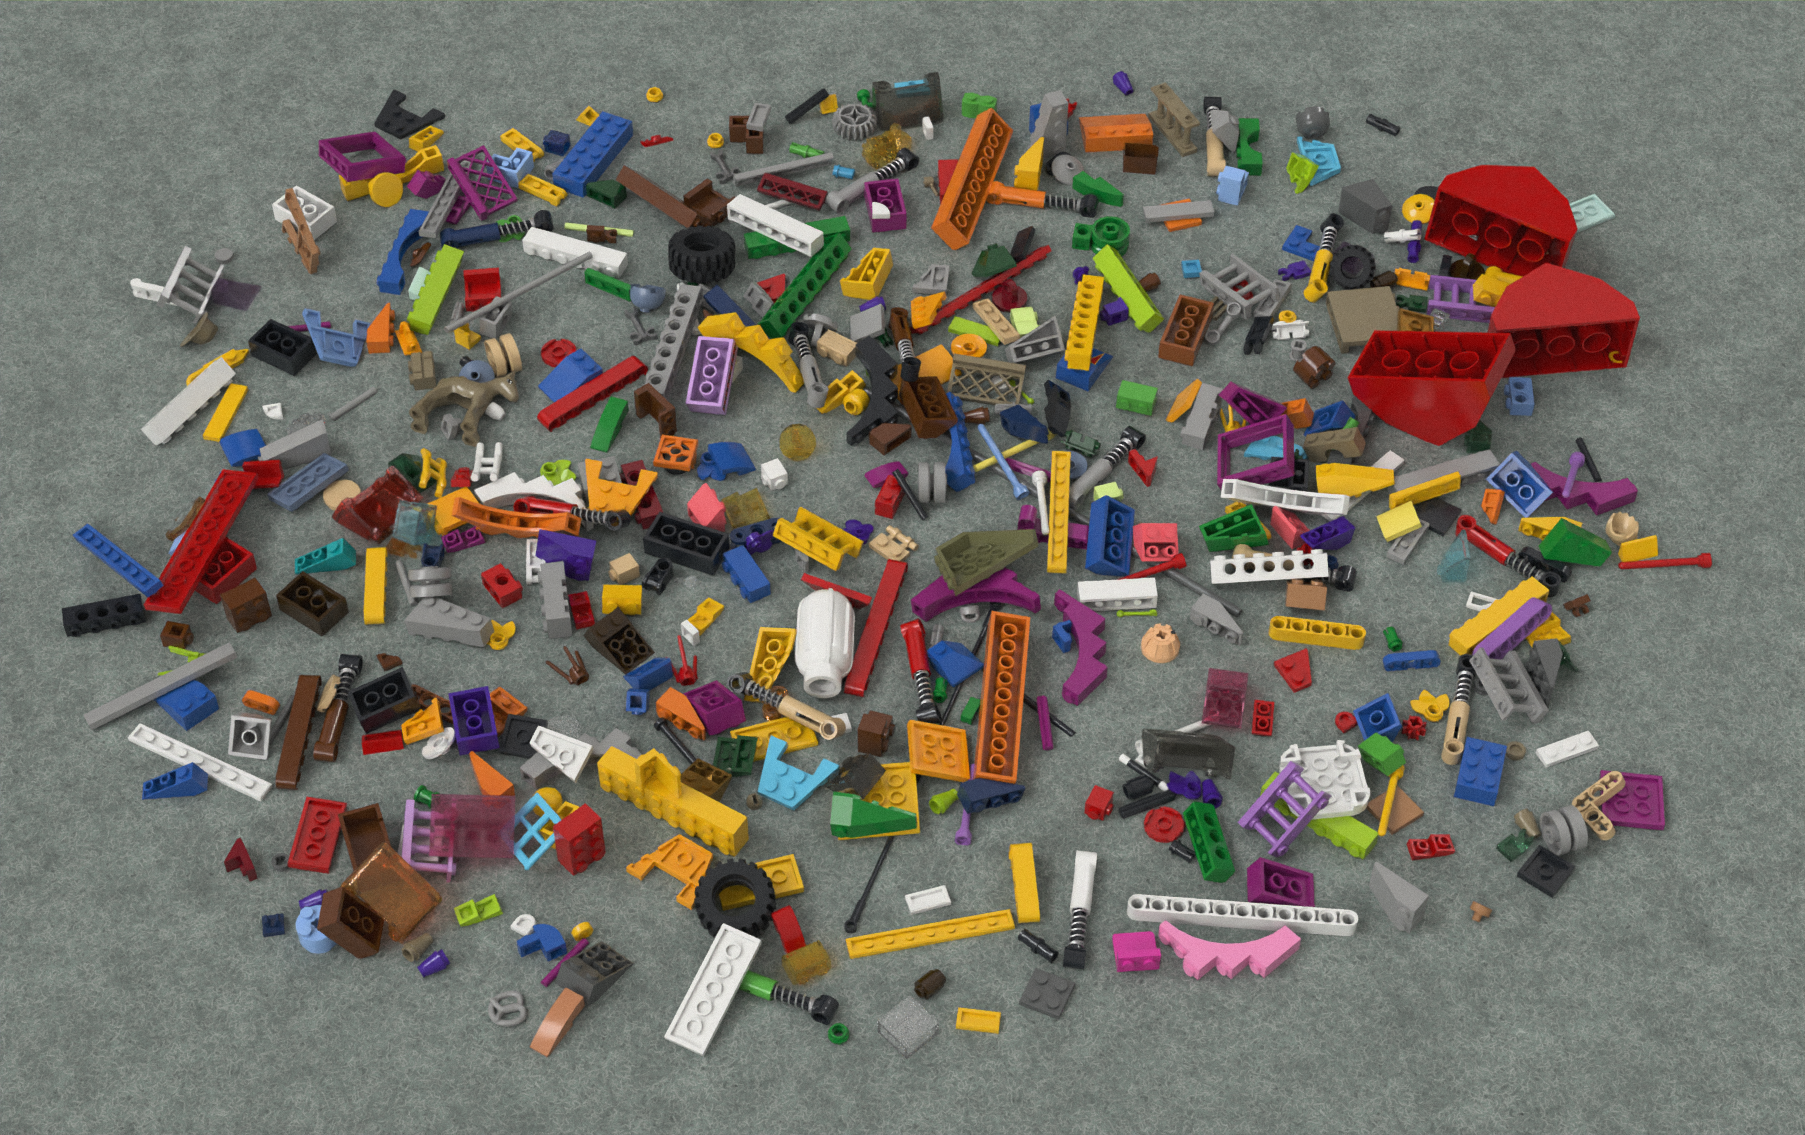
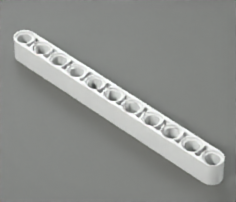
M1142 894L1132 895L1128 900L1127 915L1136 921L1164 922L1166 920L1169 923L1270 931H1278L1286 925L1291 931L1297 933L1337 936L1353 935L1356 932L1358 915L1354 911L1344 909Z

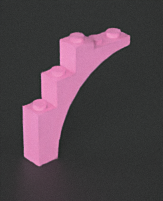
M1166 920L1160 924L1158 934L1163 944H1169L1179 958H1184L1183 969L1185 973L1190 977H1195L1197 980L1215 966L1221 975H1227L1232 979L1248 965H1250L1253 973L1260 974L1265 978L1299 949L1301 938L1286 925L1275 933L1259 940L1234 944L1209 942L1192 937L1178 930Z

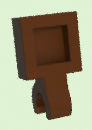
M587 225V241L598 243L607 240L609 243H616V237L618 236L616 229L605 230V226Z

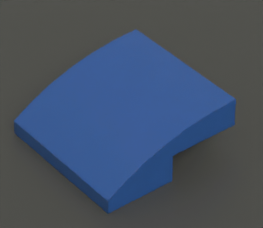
M258 429L237 432L220 439L219 442L231 467L242 466L244 462L258 460V457L261 456L260 448L266 446Z
M735 442L708 444V451L722 475L737 472L740 476L756 470L742 444Z

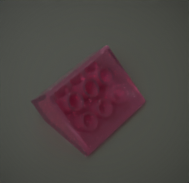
M432 794L429 857L513 858L515 796Z

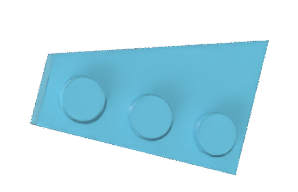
M1274 435L1251 442L1244 453V457H1257L1262 460H1271V456L1283 457V439ZM1294 444V452L1298 449L1299 455L1303 459H1307L1308 456L1302 446Z

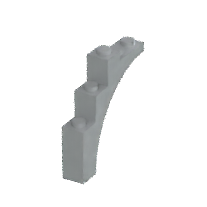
M617 728L600 743L595 737H590L586 733L577 739L592 745L594 748L585 766L597 765V762L611 746L636 759L642 755L637 748L632 747L631 737L626 732H621ZM539 752L520 767L521 779L535 789L547 780L563 773Z

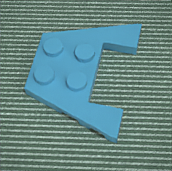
M771 735L758 794L794 811L813 794L815 789L820 785L823 786L831 775L838 773L840 766L823 758L814 775H811L779 760L787 749L788 744Z

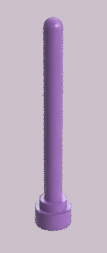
M1574 452L1570 456L1569 463L1571 468L1562 493L1564 498L1570 496L1578 468L1584 465L1585 456L1581 452Z
M971 764L969 780H973L974 764ZM963 809L961 828L955 834V843L968 846L971 844L972 834L969 830L971 813L967 814L965 809Z

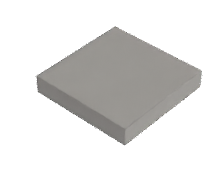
M882 304L850 316L851 340L859 343L869 335L875 338L885 333L884 307Z

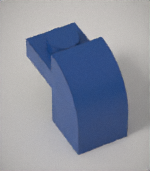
M534 925L533 934L525 935L516 941L521 958L540 949L548 962L567 954L566 943L561 933L551 925Z

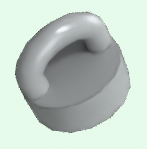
M979 605L962 606L960 608L961 619L966 623H973L979 620ZM975 613L974 618H966V614Z

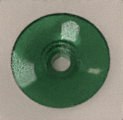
M1558 640L1563 653L1560 666L1564 664L1571 671L1577 673L1578 668L1572 664L1570 654Z

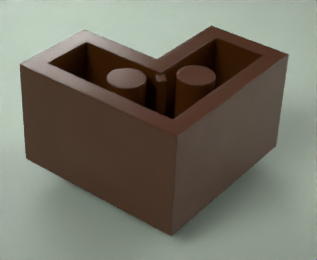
M729 116L730 142H746V154H763L764 130L762 132L746 129L749 116Z
M872 710L869 711V714H863L858 727V752L881 757L883 751L887 752L890 742L888 738L893 736L895 731L892 715Z

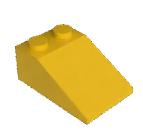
M1040 137L1020 158L1019 165H1015L1014 175L1017 178L1014 180V187L1038 190L1043 164L1044 137Z

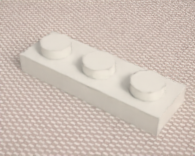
M1586 731L1538 748L1535 753L1544 766L1549 767L1597 750L1599 745L1591 733Z

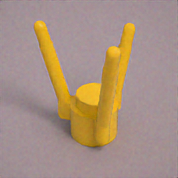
M1229 405L1230 422L1227 425L1221 408L1220 417L1225 432L1246 426L1247 422L1244 419L1242 426L1238 421L1233 420V409Z

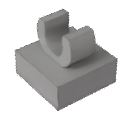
M451 414L443 416L440 429L448 440L456 438L457 432L462 431L459 427L462 420L460 418L454 419Z

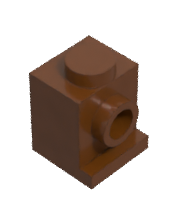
M172 621L166 622L160 634L163 647L174 646L185 649L187 644L191 645L194 639L190 625Z

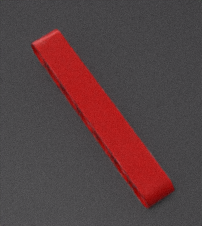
M631 356L541 410L537 420L548 431L552 432V429L560 427L567 423V420L582 414L581 412L585 409L588 410L600 400L603 401L610 397V394L613 392H618L628 383L631 384L638 380L641 375H646L648 366L636 356Z

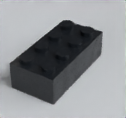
M660 511L643 537L644 553L658 558H669L673 563L713 576L723 561V553L728 552L730 549L728 533Z

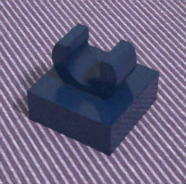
M283 913L262 916L264 937L285 934Z

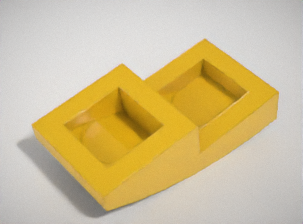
M708 597L697 606V613L690 617L688 621L699 631V636L721 614L724 605Z

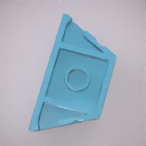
M1297 137L1300 154L1319 165L1313 179L1309 183L1310 186L1340 173L1341 166L1334 144L1322 143L1317 140H1313L1311 143L1303 141V137Z

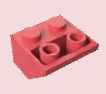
M705 483L687 503L688 516L694 523L725 532L727 522L724 512H726V508L723 502H719L715 490L710 489L708 484Z
M1141 523L1133 526L1134 547L1142 562H1168L1174 555L1178 554L1177 523Z

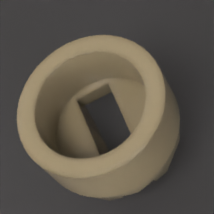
M757 793L750 794L746 799V805L751 810H757L763 805L762 797ZM753 798H756V804H754Z

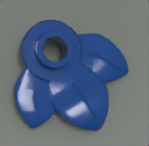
M703 453L700 458V465L697 468L698 477L701 480H705L708 477L718 481L725 480L726 474H721L710 453Z

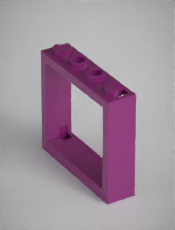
M375 131L319 140V157L347 182L374 178L383 172L392 174L405 173V163H407L405 156ZM374 149L384 158L352 163L342 154Z
M1287 414L1218 434L1217 485L1221 491L1223 479H1238L1264 485L1294 476V425ZM1283 433V460L1230 475L1231 448Z

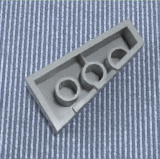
M1061 90L1044 94L1039 110L1040 116L1036 119V128L1031 134V143L1027 146L1029 150L1040 137H1044L1043 159L1055 156L1059 152H1065L1068 101Z

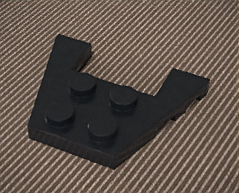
M394 89L374 125L390 135L403 139L425 126L432 125L433 122L439 119H444L445 113L432 108L426 115L419 117L399 107L406 99V95Z

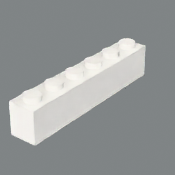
M739 194L727 204L728 219L810 257L824 246L822 231Z
M534 227L529 229L522 240L523 250L527 254L541 256L547 260L552 259L561 264L568 263L590 251L593 257L575 267L591 268L610 277L620 278L628 265L627 253Z
M222 357L215 360L145 424L141 430L153 444L163 443L164 445L172 438L170 435L174 431L177 433L184 427L183 423L186 420L189 422L197 415L195 411L198 409L202 410L209 404L207 400L210 397L213 399L221 393L219 389L222 386L227 387L233 381L231 378L236 373Z

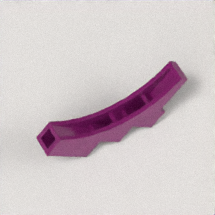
M1005 567L955 596L953 590L948 589L947 582L944 581L942 575L911 599L912 612L925 622L946 610L970 603H1008L1023 607L1035 614L1041 610L1040 595L1026 588L1022 583H1018L1017 574Z

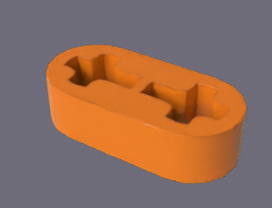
M248 690L242 698L245 706L271 715H275L280 707V703L275 698L252 690Z

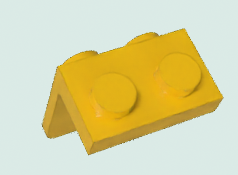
M653 748L646 754L640 755L634 761L636 785L641 790L658 779L675 797L679 798L682 796L681 773L676 766H672L668 762L664 754H659Z

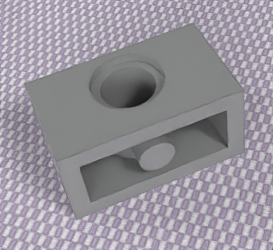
M496 296L493 299V301L499 299L500 297ZM511 301L481 316L480 334L490 338H498L512 318Z

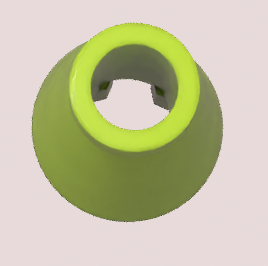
M951 789L932 796L929 801L931 810L935 814H943L959 799L957 796L958 792L955 789Z

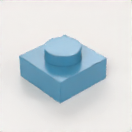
M1186 260L1181 263L1184 278L1200 277L1202 269L1199 260Z

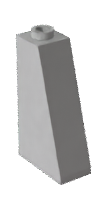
M323 420L317 421L260 448L261 456L258 457V461L281 460L282 468L284 469L312 462L323 453L332 457Z

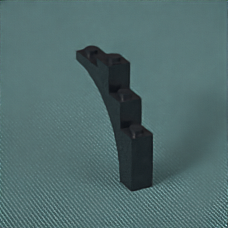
M870 335L855 345V355L864 365L869 375L872 395L864 415L846 434V442L851 446L862 442L873 428L883 423L897 424L898 411L891 405L898 398V387L891 381L897 375L898 363Z

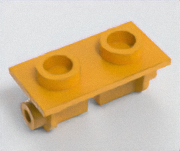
M1401 267L1399 269L1395 268V274L1398 279L1397 285L1427 291L1430 275L1418 271L1411 274V270Z
M406 321L401 322L399 330H395V334L404 355L407 356L417 352L422 353L414 331L410 330V324Z

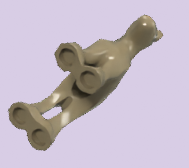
M515 372L483 383L469 380L464 376H450L441 379L433 390L428 391L409 410L410 416L414 419L411 423L412 430L426 434L429 427L428 416L435 408L451 404L460 405L468 409L460 425L464 431L462 441L465 445L476 447L480 441L477 431L478 422L496 395H502L510 402L516 403L519 400L516 386L517 381L514 379Z

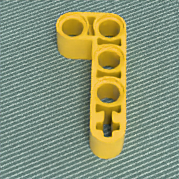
M1032 843L1010 844V869H1012L1018 923L1040 922Z

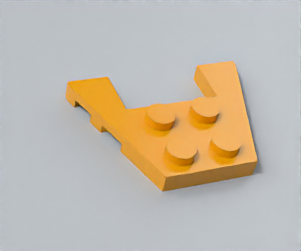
M586 459L590 510L596 509V511L602 510V512L624 509L631 516L640 504V500L649 491L652 483L656 481L658 472L641 469L637 486L599 479L603 466L602 461Z
M679 834L660 845L658 850L650 855L642 856L641 860L637 863L629 864L626 867V871L642 881L652 868L656 866L687 885L676 896V901L692 910L695 906V888L699 886L698 880L700 877L706 876L705 871L711 865L713 853Z

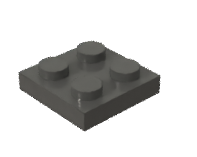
M1035 968L1022 994L1019 1005L1059 1020L1075 986V982Z

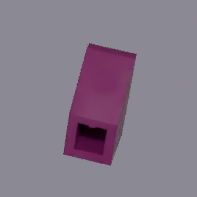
M417 170L407 187L416 196L427 199L441 191L446 179L439 174L435 176L427 170L425 172Z

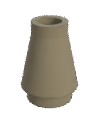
M1526 808L1514 816L1515 824L1531 840L1541 836L1542 833L1538 828L1532 811Z
M424 933L405 943L401 950L403 956L410 962L419 960L429 945L433 943V939L428 933Z

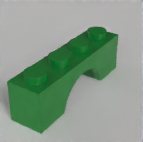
M1239 118V135L1236 147H1239L1236 148V158H1239L1237 159V168L1249 172V176H1261L1263 165L1262 153L1253 150L1249 146L1251 143L1259 140V118Z

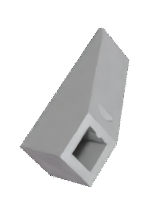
M1202 594L1191 608L1190 620L1198 626L1206 627L1213 634L1225 637L1230 643L1241 645L1243 632L1219 601Z

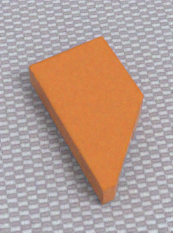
M1485 489L1481 507L1490 519L1489 521L1496 525L1505 492L1496 489Z

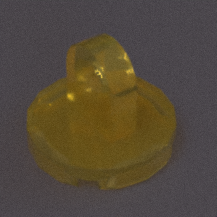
M893 123L890 130L884 132L879 137L878 146L884 154L896 156L902 148L910 150L912 140L906 132L901 131V125Z
M792 424L781 432L779 447L783 455L791 458V460H804L814 451L816 437L808 426Z

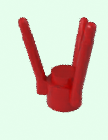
M678 635L683 667L677 673L672 665V673L677 683H681L682 686L692 685L698 679L697 656L693 657L692 669L687 665L682 638Z

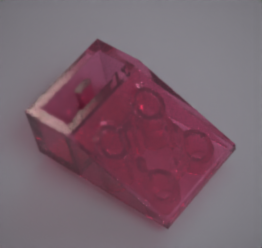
M1209 668L1202 723L1242 728L1249 673Z

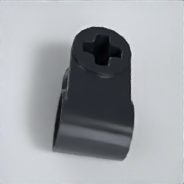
M665 557L658 559L651 570L645 575L642 581V588H649L656 591V594L661 595L674 576L672 561Z

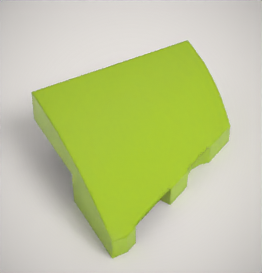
M1292 152L1286 169L1290 174L1291 183L1296 182L1297 184L1294 191L1298 194L1302 193L1309 185L1319 165L1302 154Z

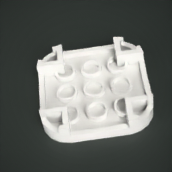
M1337 740L1336 745L1298 748L1297 744L1290 745L1289 749L1281 756L1279 764L1280 773L1290 761L1298 763L1304 768L1301 772V777L1318 794L1322 790L1332 795L1328 800V805L1320 810L1313 819L1357 815L1364 811L1368 805L1370 788L1367 787L1360 760L1361 753L1359 749L1355 750L1352 746L1344 744V740ZM1295 782L1288 787L1287 792L1304 809L1313 801ZM1288 805L1290 811L1299 817L1300 815Z

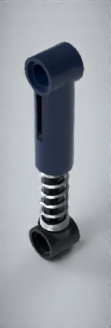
M540 210L534 215V218H529L528 221L523 219L522 222H519L517 220L516 223H505L502 226L496 222L459 230L446 228L440 232L441 248H443L444 244L458 249L459 247L501 240L500 235L524 233L526 230L529 231L531 227L552 232L554 229L552 215L547 210Z

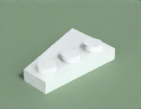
M541 726L537 727L529 742L531 747L575 783L594 749L590 744Z

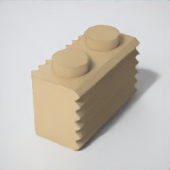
M828 329L817 341V352L822 357H828L834 360L836 364H842L847 367L856 357L855 345L857 343Z

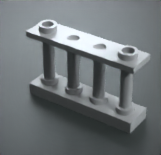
M185 246L156 305L163 308L166 302H171L195 314L193 323L196 324L207 312L204 308L216 282L220 283L224 275L221 272L224 265L220 264L218 270L214 271L191 259V256H189L191 248ZM189 265L213 277L211 284L186 272L183 266ZM178 277H183L206 289L205 296L180 284V281L177 280ZM172 290H178L202 302L200 307L197 308L175 297L171 293Z
M1234 254L1230 255V266L1213 275L1206 270L1200 272L1201 286L1214 297L1217 296L1218 300H1222L1226 305L1231 302L1238 303L1241 306L1240 316L1245 320L1252 317V306L1269 296L1275 302L1279 301L1278 286ZM1233 271L1239 274L1226 283L1220 281L1221 278ZM1245 279L1250 282L1249 285L1237 292L1230 289ZM1256 288L1262 291L1249 300H1245L1242 297Z
M1480 647L1469 660L1502 721H1506L1513 712L1527 713L1530 721L1535 724L1539 723L1549 712L1516 651L1510 650L1502 660L1491 659L1486 654L1484 648ZM1494 667H1501L1504 674L1497 673ZM1502 682H1509L1513 689L1505 688ZM1511 697H1518L1521 704H1514Z

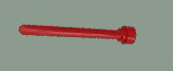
M1179 553L1174 555L1168 562L1117 580L1145 578L1171 568L1182 569L1187 567L1183 554Z
M1701 553L1697 557L1620 562L1618 567L1619 569L1698 565V567L1702 566V568H1711L1712 558L1710 553Z

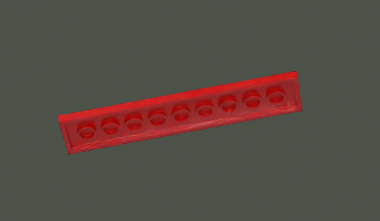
M226 469L221 471L159 577L164 586L146 599L144 603L146 610L182 614L259 479L257 473Z

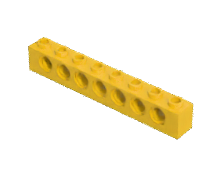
M1083 275L1082 281L1078 282L1064 360L1068 361L1067 368L1089 371L1102 300L1104 277Z

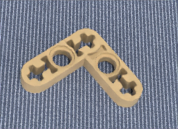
M1611 771L1572 801V805L1579 810L1585 824L1601 840H1609L1616 833L1611 821L1598 807L1624 788L1625 780L1618 771ZM1603 790L1601 796L1594 797L1596 791ZM1594 814L1598 815V818L1596 820L1589 821L1590 816ZM1603 825L1608 830L1604 831L1600 826Z

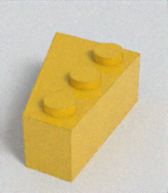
M873 248L860 260L861 264L857 268L853 267L850 270V274L840 280L843 295L868 300L879 296L893 267L890 249Z

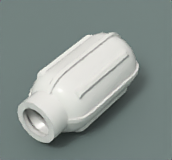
M832 588L812 592L802 599L797 611L795 662L799 672L804 677V690L807 694L816 698H830L839 694L842 679L849 674L853 664L854 610L849 600Z

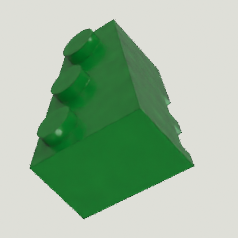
M1252 504L1199 526L1202 538L1209 552L1232 550L1239 544H1245L1249 547L1269 545L1266 533Z
M1563 518L1557 522L1538 546L1544 559L1599 567L1602 566L1612 553L1606 540Z

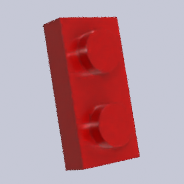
M468 467L456 470L451 479V487H470L473 482L471 480L473 470H470Z

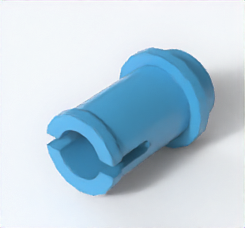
M838 164V166H834L833 175L836 178L839 176L853 180L855 169L842 167Z

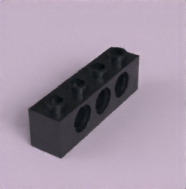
M141 593L62 608L63 626L67 637H78L86 633H99L107 629L116 630L123 626H137L140 623L146 622Z

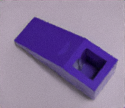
M1341 516L1301 534L1300 537L1312 549L1337 550L1351 542L1355 527L1344 516Z

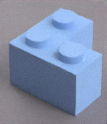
M516 148L510 158L497 154L492 155V159L509 186L518 188V183L527 174H530L534 168L531 151ZM486 166L487 173L493 174V167ZM496 179L493 180L494 182H498V183H501V184H502V182H501L500 180H496Z
M1225 166L1224 171L1220 172L1218 176V182H1220L1216 194L1219 195L1218 201L1238 206L1248 183L1249 172Z

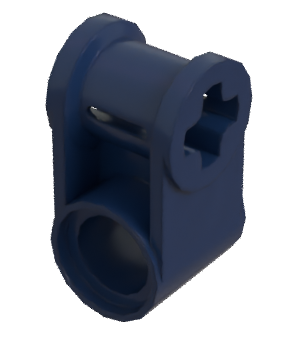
M424 543L421 558L422 567H441L445 555L444 544L432 546Z

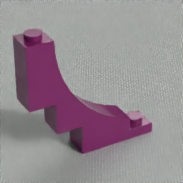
M1536 462L1531 463V466L1553 491L1545 501L1557 497L1567 510L1587 503L1597 516L1635 502L1638 490L1628 478L1602 483L1575 480L1570 496L1564 498L1562 493L1567 478L1545 469Z
M1059 589L1055 593L1054 605L1059 611L1063 612V622L1067 620L1072 622L1071 633L1078 648V661L1073 673L1063 684L1062 696L1066 702L1078 706L1107 678L1108 667L1098 661L1106 654L1107 642L1097 637L1105 630V618Z

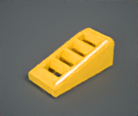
M429 126L409 138V148L417 152L428 148L444 134V131Z

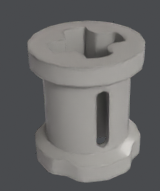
M1295 339L1291 342L1292 351L1289 355L1290 359L1302 361V354L1307 349V343L1304 340Z

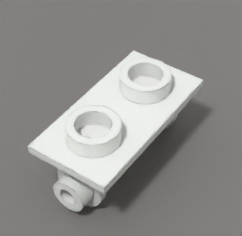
M1309 321L1276 322L1271 328V331H1275L1272 333L1273 339L1289 340V333H1292L1293 339L1306 338V336H1309V330L1306 329Z

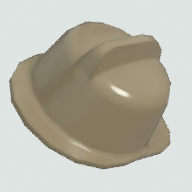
M208 312L201 317L197 325L182 341L180 347L189 341L205 344L213 339L218 327L207 318Z

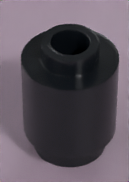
M1146 774L1127 780L1122 785L1123 792L1128 800L1132 798L1135 800L1152 793L1154 782L1150 776L1148 777Z

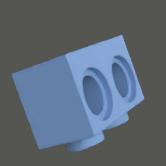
M1509 377L1508 384L1504 386V395L1508 396L1506 398V409H1509L1510 415L1532 416L1535 404L1531 378Z

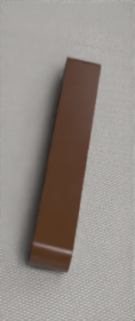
M299 675L276 773V789L298 790L296 788L297 782H300L302 774L300 769L304 765L306 756L304 751L308 747L309 739L307 738L308 734L311 733L313 725L311 720L315 716V703L318 701L320 694L318 689L322 685L320 675Z

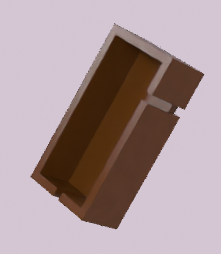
M376 803L338 814L359 893L377 889L378 884L384 887L400 882L398 868L379 804Z

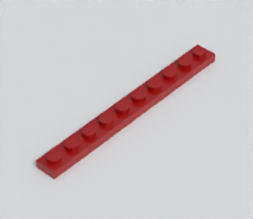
M1046 245L1037 248L1029 253L1026 259L1017 262L1016 267L993 275L936 310L937 315L930 325H938L942 322L941 319L943 317H951L955 314V310L967 307L968 302L971 300L974 302L982 297L981 294L984 292L987 294L995 290L994 286L997 284L999 286L1002 285L1010 276L1013 278L1021 274L1020 270L1023 268L1026 270L1034 266L1033 262L1036 260L1039 262L1047 258L1046 254L1052 251L1050 246ZM912 325L910 326V331L912 334L918 333L920 335L928 331L927 327L930 325L916 329Z

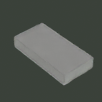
M754 103L746 129L763 132L771 111V105Z

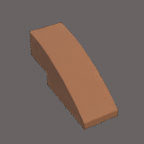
M565 988L544 1018L530 1048L548 1057L573 1026V1020L584 1008V997Z

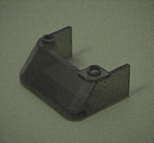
M1149 728L1142 730L1143 762L1148 771L1157 773L1160 769H1164V766L1199 769L1209 777H1217V774H1221L1226 779H1231L1235 747L1221 737L1212 734Z

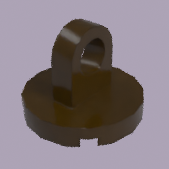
M1468 253L1465 259L1452 263L1449 275L1455 278L1477 280L1482 274L1485 275V271L1482 265L1476 262L1477 256Z

